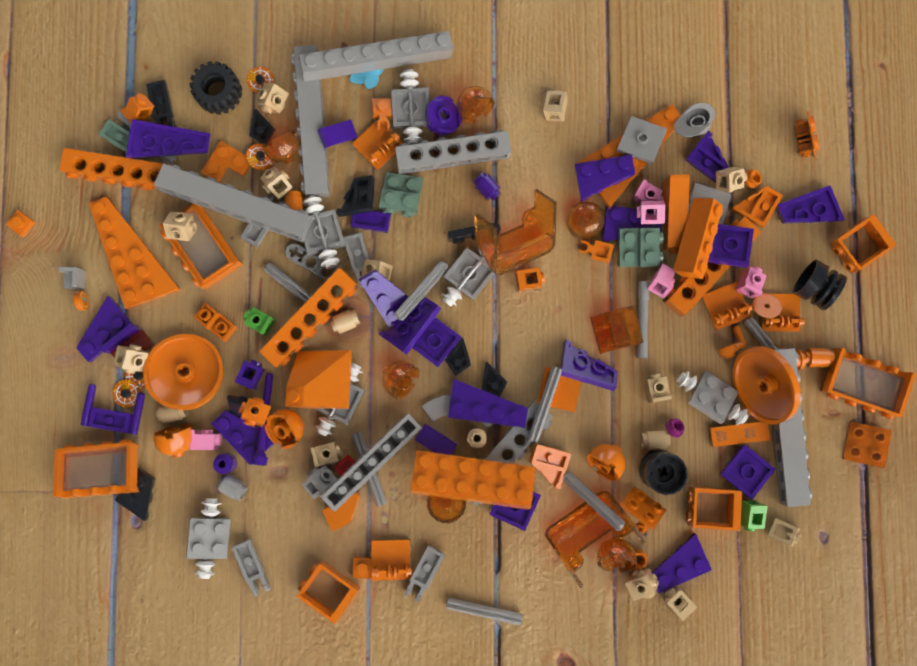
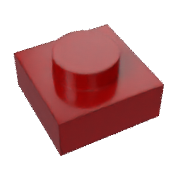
M348 454L334 469L341 476L355 461Z

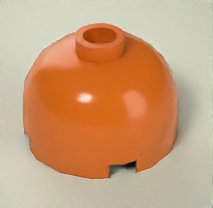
M280 409L266 419V434L274 444L278 442L282 445L280 448H292L301 440L304 434L303 420L293 410Z
M189 423L179 424L180 427L175 428L169 426L156 431L152 435L156 448L165 455H173V458L185 455L184 452L190 448L192 441L191 430L193 428Z
M600 444L594 447L586 457L588 465L590 467L593 465L599 470L596 473L610 481H615V479L618 481L626 468V459L622 450L615 444Z

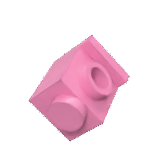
M643 179L631 200L640 205L641 201H660L664 198L661 196L663 190ZM647 192H649L650 194H652L653 197H649V196L647 195Z
M664 200L641 201V206H637V218H640L641 224L665 223ZM647 209H654L652 213L647 212Z
M662 263L654 274L648 290L665 298L674 287L675 279L673 277L675 272L673 269Z
M755 266L743 270L735 291L750 299L762 295L763 291L761 290L766 275L762 273L761 268Z
M191 430L192 441L190 450L219 449L222 442L221 434H213V430H201V434L200 430Z

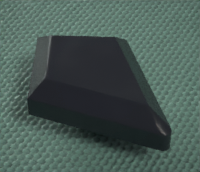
M255 109L249 136L267 146L275 132V128Z
M463 338L459 340L445 359V362L455 376L471 366Z
M486 362L482 390L500 397L507 381Z
M228 395L227 401L230 413L241 417L242 414L238 412L242 403H247V398L244 396Z

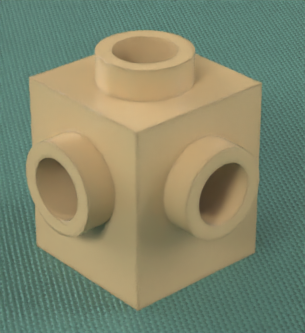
M265 83L257 94L256 104L261 106V110L267 114H279L285 107V101L289 93L274 83Z
M275 166L272 169L266 170L260 178L265 183L262 187L269 195L273 193L277 199H280L293 188L287 181L289 176L283 169L279 171Z
M170 211L163 222L168 239L189 241L197 230L193 214Z
M130 344L129 347L117 346L113 365L127 373L143 372L148 353L141 350L142 347Z
M641 568L628 575L625 585L633 601L641 598L645 600L652 598L656 593L659 583L656 575L651 573L650 568L645 570Z

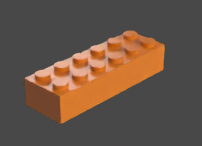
M416 450L410 491L414 494L529 510L532 507L536 467Z

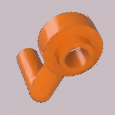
M739 325L732 328L737 343L718 349L717 352L720 357L724 356L725 359L736 356V351L747 346Z

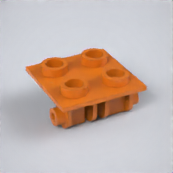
M807 111L808 121L804 122V119H800L794 125L797 139L809 137L797 141L800 144L798 145L799 154L802 155V158L809 157L810 153L813 152L814 157H816V151L819 150L818 137L813 135V132H816L814 116L810 117L809 111Z
M375 121L352 145L379 170L396 154L395 147H399L398 145L403 142L390 129L386 131L384 124H381L380 131H377V121Z
M737 282L706 293L702 297L716 330L752 317L750 311H752L751 304H746L743 295L735 291Z
M762 293L776 297L782 305V311L777 317L769 319L762 317L763 331L801 332L800 326L804 325L805 319L800 316V297L795 294Z
M545 367L538 404L542 398L551 371L549 367ZM560 376L550 407L575 412L581 381Z
M850 422L843 459L885 468L892 430Z
M636 487L631 490L619 505L639 520L636 528L640 533L647 532L649 528L653 530L667 511L660 503L654 501Z
M410 539L371 541V581L410 579V575H412V568L410 567Z

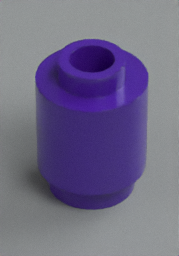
M485 172L481 173L473 182L476 185L475 188L487 201L490 199L493 201L501 194L499 192L501 187L489 174L486 175Z
M230 453L220 454L214 459L213 467L216 472L226 474L235 470L237 459Z

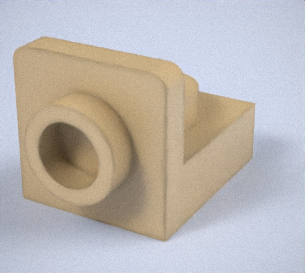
M366 259L361 277L376 269L390 281L393 266L382 261Z
M775 518L768 536L793 547L794 543L798 545L802 534L799 533L800 529Z

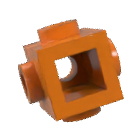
M253 397V399L249 398L247 403H242L238 413L242 414L240 419L244 420V424L254 427L255 424L263 427L271 406L264 404V400ZM251 410H255L257 414H252Z

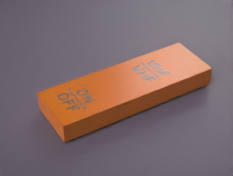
M761 421L709 427L711 447L770 440L768 424Z

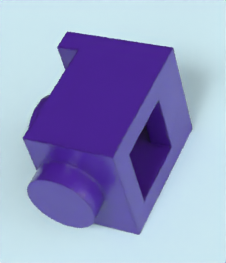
M253 359L250 362L244 361L235 382L249 389L257 390L260 379L265 371L261 367L262 363ZM252 370L255 371V375L253 378L250 377V372Z

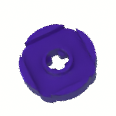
M438 96L426 105L425 119L430 131L440 135H448L460 126L462 122L461 109L459 106L456 107L453 103L454 100L450 97ZM442 111L444 115H447V118H441L440 114Z

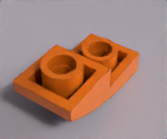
M204 303L193 317L224 342H227L238 328L207 303Z

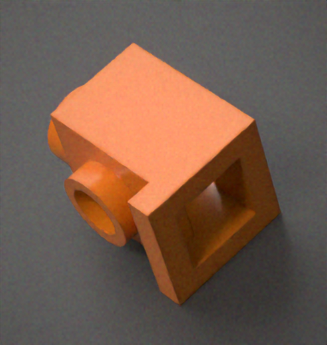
M137 94L129 98L126 107L121 109V113L130 124L132 119L147 122L154 105L146 95Z
M539 267L518 270L515 273L518 292L538 289L542 287V283H545L544 273L540 272ZM532 277L534 282L528 283L527 278Z

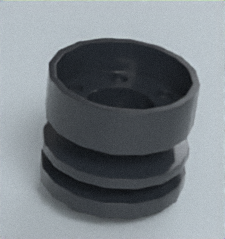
M815 259L799 276L793 293L804 300H808L811 297L810 303L812 305H817L819 309L826 310L841 294L847 282V277L841 273L838 274L836 270H831L828 273L829 266Z
M652 450L641 459L639 476L642 482L655 492L663 495H673L681 491L686 485L688 470L684 461L678 456L664 450ZM658 468H661L663 473H659L657 471Z

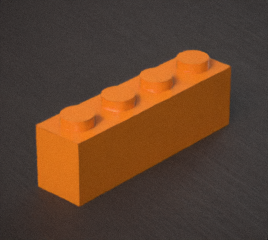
M693 198L673 269L674 272L682 277L703 279L704 273L707 270V262L712 252V244L718 231L717 226L723 213V205L714 198Z

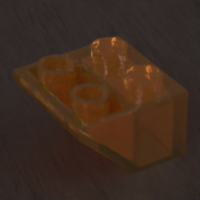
M634 306L622 307L590 317L600 354L644 343Z

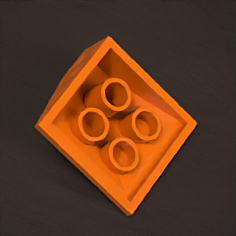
M299 351L286 386L285 406L295 409H349L352 351Z

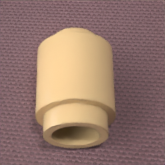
M346 310L332 316L333 321L330 322L334 332L338 331L339 334L351 330L360 324L355 310Z
M160 405L158 410H156V416L159 422L167 424L183 420V417H187V410H173Z
M474 428L469 431L467 441L473 448H481L485 445L487 436L482 429ZM474 435H480L481 440L475 442L473 440Z
M665 430L641 433L642 449H647V451L667 450V446L671 444L670 435L666 434Z

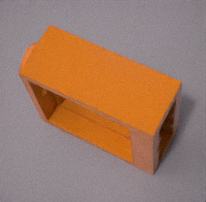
M875 214L866 217L830 242L832 251L841 258L843 266L851 274L862 270L897 245ZM863 227L879 249L857 263L842 241Z
M690 486V491H687L689 510L686 511V522H688L689 526L705 529L741 530L742 491ZM698 493L728 495L727 523L696 521Z
M322 560L319 565L317 563L313 565L309 571L311 576L308 581L304 579L297 588L300 592L296 597L336 624L360 587ZM321 570H324L349 588V591L335 611L307 592Z

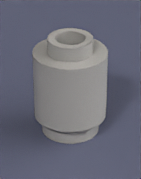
M230 474L227 476L223 475L217 483V486H219L218 491L238 501L243 498L248 489L244 482Z

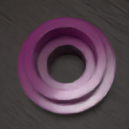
M670 419L666 423V430L672 437L679 438L683 435L685 426L679 419Z

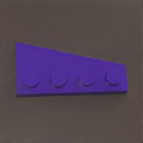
M132 119L126 157L140 158L208 154L211 134Z
M453 379L448 418L526 428L528 408Z

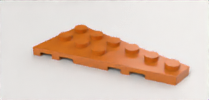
M673 104L646 120L667 129L660 148L675 131V122L681 116ZM623 135L578 163L626 156L617 152ZM632 157L635 175L616 185H611L598 193L609 209L647 165V162Z
M108 197L89 203L125 309L133 308L181 290Z

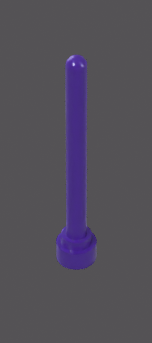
M272 373L266 374L263 394L264 404L269 406L273 385ZM267 420L264 426L259 428L257 452L252 456V465L267 466L268 457H266L265 453L267 436L265 425Z

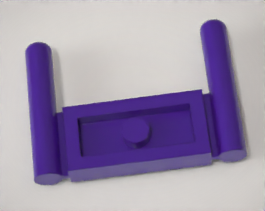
M89 384L80 425L137 435L145 393L139 392L137 394L134 413L130 414L92 407L96 385Z

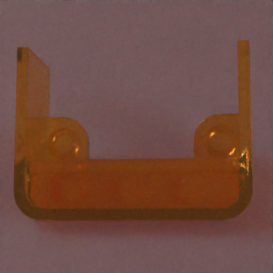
M538 189L534 190V207L524 212L522 225L500 235H497L496 227L480 215H475L476 244L493 273L498 276L503 275L553 250L556 242V201Z
M600 491L595 495L625 522L621 530L616 531L590 505L584 502L549 526L545 532L546 539L580 588L583 587V584L575 574V571L580 569L584 562L580 552L607 533L612 531L617 537H625L633 532L642 545L645 543L636 524L608 491Z

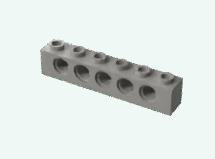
M495 130L490 134L479 132L469 137L459 135L455 139L448 140L447 138H439L434 142L423 140L413 145L402 143L398 145L399 147H395L399 174L509 159L512 153L508 131L503 132V130ZM490 142L494 144L495 147L493 149H488L485 146V144ZM473 145L476 150L471 152L466 147ZM455 148L458 152L450 154L448 149ZM435 150L439 153V155L437 157H432L429 153ZM413 153H418L421 157L414 160L410 156Z
M533 401L528 407L527 422L535 418L539 406L536 401ZM549 413L547 414L543 430H546L552 424L550 419L553 416ZM527 422L526 428L511 427L484 460L513 464L517 458L521 460L527 453L525 450L529 444L534 445L535 441L528 439L530 430L527 428ZM517 434H522L525 438L524 443L521 445H517L514 442ZM504 449L512 451V457L508 460L502 458L501 454Z
M409 413L404 415L320 497L335 512L422 427Z

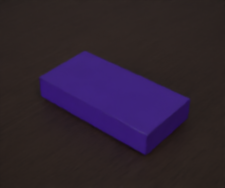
M351 120L317 130L324 149L358 138Z
M373 211L352 215L351 228L388 233L391 213Z
M129 323L103 344L101 350L104 353L113 354L117 350V346H123L141 331L140 327Z
M424 424L415 439L434 453L451 455L458 445L427 424Z

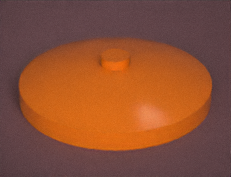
M193 334L174 335L162 340L149 353L143 369L144 383L149 394L162 406L179 411L192 410L209 402L220 389L224 378L223 360L215 346L205 338Z
M764 346L752 347L739 354L733 365L732 379L734 389L738 391L737 397L743 407L748 409L749 414L754 418L767 424H779L793 417L800 404V386L797 376L788 361L775 350Z

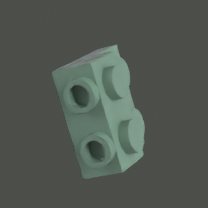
M386 172L379 205L380 210L383 213H391V215H394V212L401 213V216L412 218L413 215L417 216L423 178Z
M660 228L618 229V267L660 266V262H663V251H660V243H663V232L660 231Z

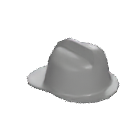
M706 103L692 105L675 122V132L683 137H693L706 133L715 118V110Z

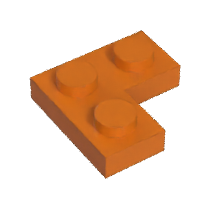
M220 141L201 173L206 177L217 180L219 183L228 168L245 177L251 166L246 160V155Z

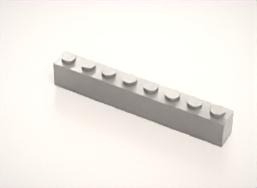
M445 31L299 54L303 80L307 82L451 58L453 45L450 32Z
M317 45L294 47V54H291V59L296 69V72H293L294 84H297V90H294L295 101L298 102L296 118L300 121V127H297L298 138H301V145L298 146L299 155L303 159V163H300L301 175H304V182H301L302 193H305L307 197L311 195H316L320 198L331 197L327 148L324 149L317 132L318 129L325 127L322 81L319 79L304 82L299 54L318 52Z
M163 164L154 183L160 192L300 242H304L312 222L308 213L298 209L295 211L284 203L276 204L267 197H256L250 191L243 190L242 192L236 190L230 184H219L213 178L207 177L205 179L194 171H183L174 164L170 166Z
M795 348L774 349L788 361L797 376L798 382H800V373L797 371L798 354L795 352ZM801 391L800 404L794 416L782 423L772 424L780 504L786 507L811 505L810 499H812V491L808 481L810 479V471L807 468L806 461L808 460V451L805 448L804 442L806 440V432L803 429L802 422L804 421V412L801 410Z

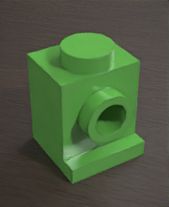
M254 307L252 310L248 309L243 317L245 325L265 336L268 335L276 319ZM256 317L260 319L258 323H254Z
M742 500L741 525L744 526V529L747 531L765 529L768 506L756 500Z

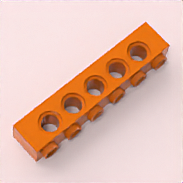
M63 148L59 170L71 179L83 177L84 180L90 182L102 180L103 183L109 185L121 183L124 187L133 188V186H140V189L152 191V188L157 189L154 185L155 177L159 174L163 163ZM86 163L85 168L81 170V166ZM105 166L104 170L99 173L100 168ZM123 169V173L118 176V171ZM142 171L141 177L136 179L137 173Z
M745 216L740 220L736 218L730 224V226L753 228L752 242L762 232ZM713 263L714 270H710L707 266L701 284L696 283L695 278L681 277L678 281L680 285L676 289L672 288L666 296L667 299L664 303L680 317L685 316L731 265ZM683 289L689 291V298H685L682 295Z
M339 267L259 352L276 368L281 365L284 367L291 360L289 356L294 351L296 353L304 347L303 342L307 338L311 339L318 332L316 328L320 324L324 325L331 318L329 314L333 310L338 311L344 305L342 301L347 296L350 298L357 291L356 286L358 283L345 270ZM337 285L342 289V293L338 297L333 294V288ZM323 299L328 302L326 310H322L319 306L320 301ZM310 313L315 317L313 324H309L306 320L307 315ZM296 327L300 328L302 332L300 338H296L293 334V330ZM282 341H285L288 344V350L286 352L282 351L280 348V344Z

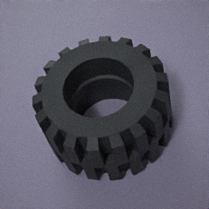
M211 61L207 62L206 66L201 64L199 70L196 68L194 70L195 76L191 75L190 79L193 82L189 83V87L192 89L190 92L198 104L211 114L215 112L217 115H221L222 111L226 114L229 113L228 109L234 110L235 103L238 105L240 102L238 97L242 98L240 91L242 86L233 70L224 63L221 65L218 61H215V64ZM217 81L225 82L221 93L208 95V89L211 84Z

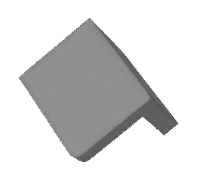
M58 267V271L64 273V289H85V270L77 267Z

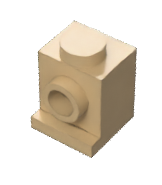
M561 90L547 91L543 108L547 121H565L568 102L566 92Z
M730 167L716 171V190L731 193L733 190L744 188V182L747 180V174L744 172V169Z
M661 373L649 375L650 379L644 380L649 403L672 399L667 376L661 377ZM657 384L661 385V391L656 389Z
M336 442L311 448L315 467L340 461V456H342L341 447ZM325 450L330 452L328 458L323 455Z
M672 587L664 594V602L682 621L697 608L678 587L675 589ZM680 598L679 603L675 604L674 601Z

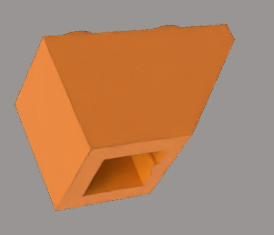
M360 491L354 493L335 512L325 504L326 508L322 512L332 532L353 520L361 496Z

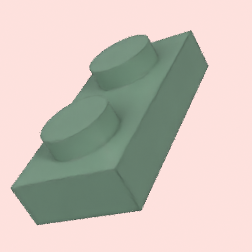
M109 119L98 135L125 153L127 152L130 132Z

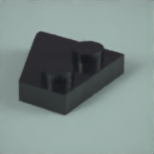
M372 175L354 178L349 191L344 196L345 202L342 208H338L336 211L339 217L373 212L375 179Z
M138 467L137 487L139 492L118 494L115 501L143 521H147L149 519L148 511L149 504L152 502V489L154 488L155 477Z

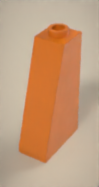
M690 174L669 175L661 184L662 196L665 202L663 251H669L670 254H678L687 223Z

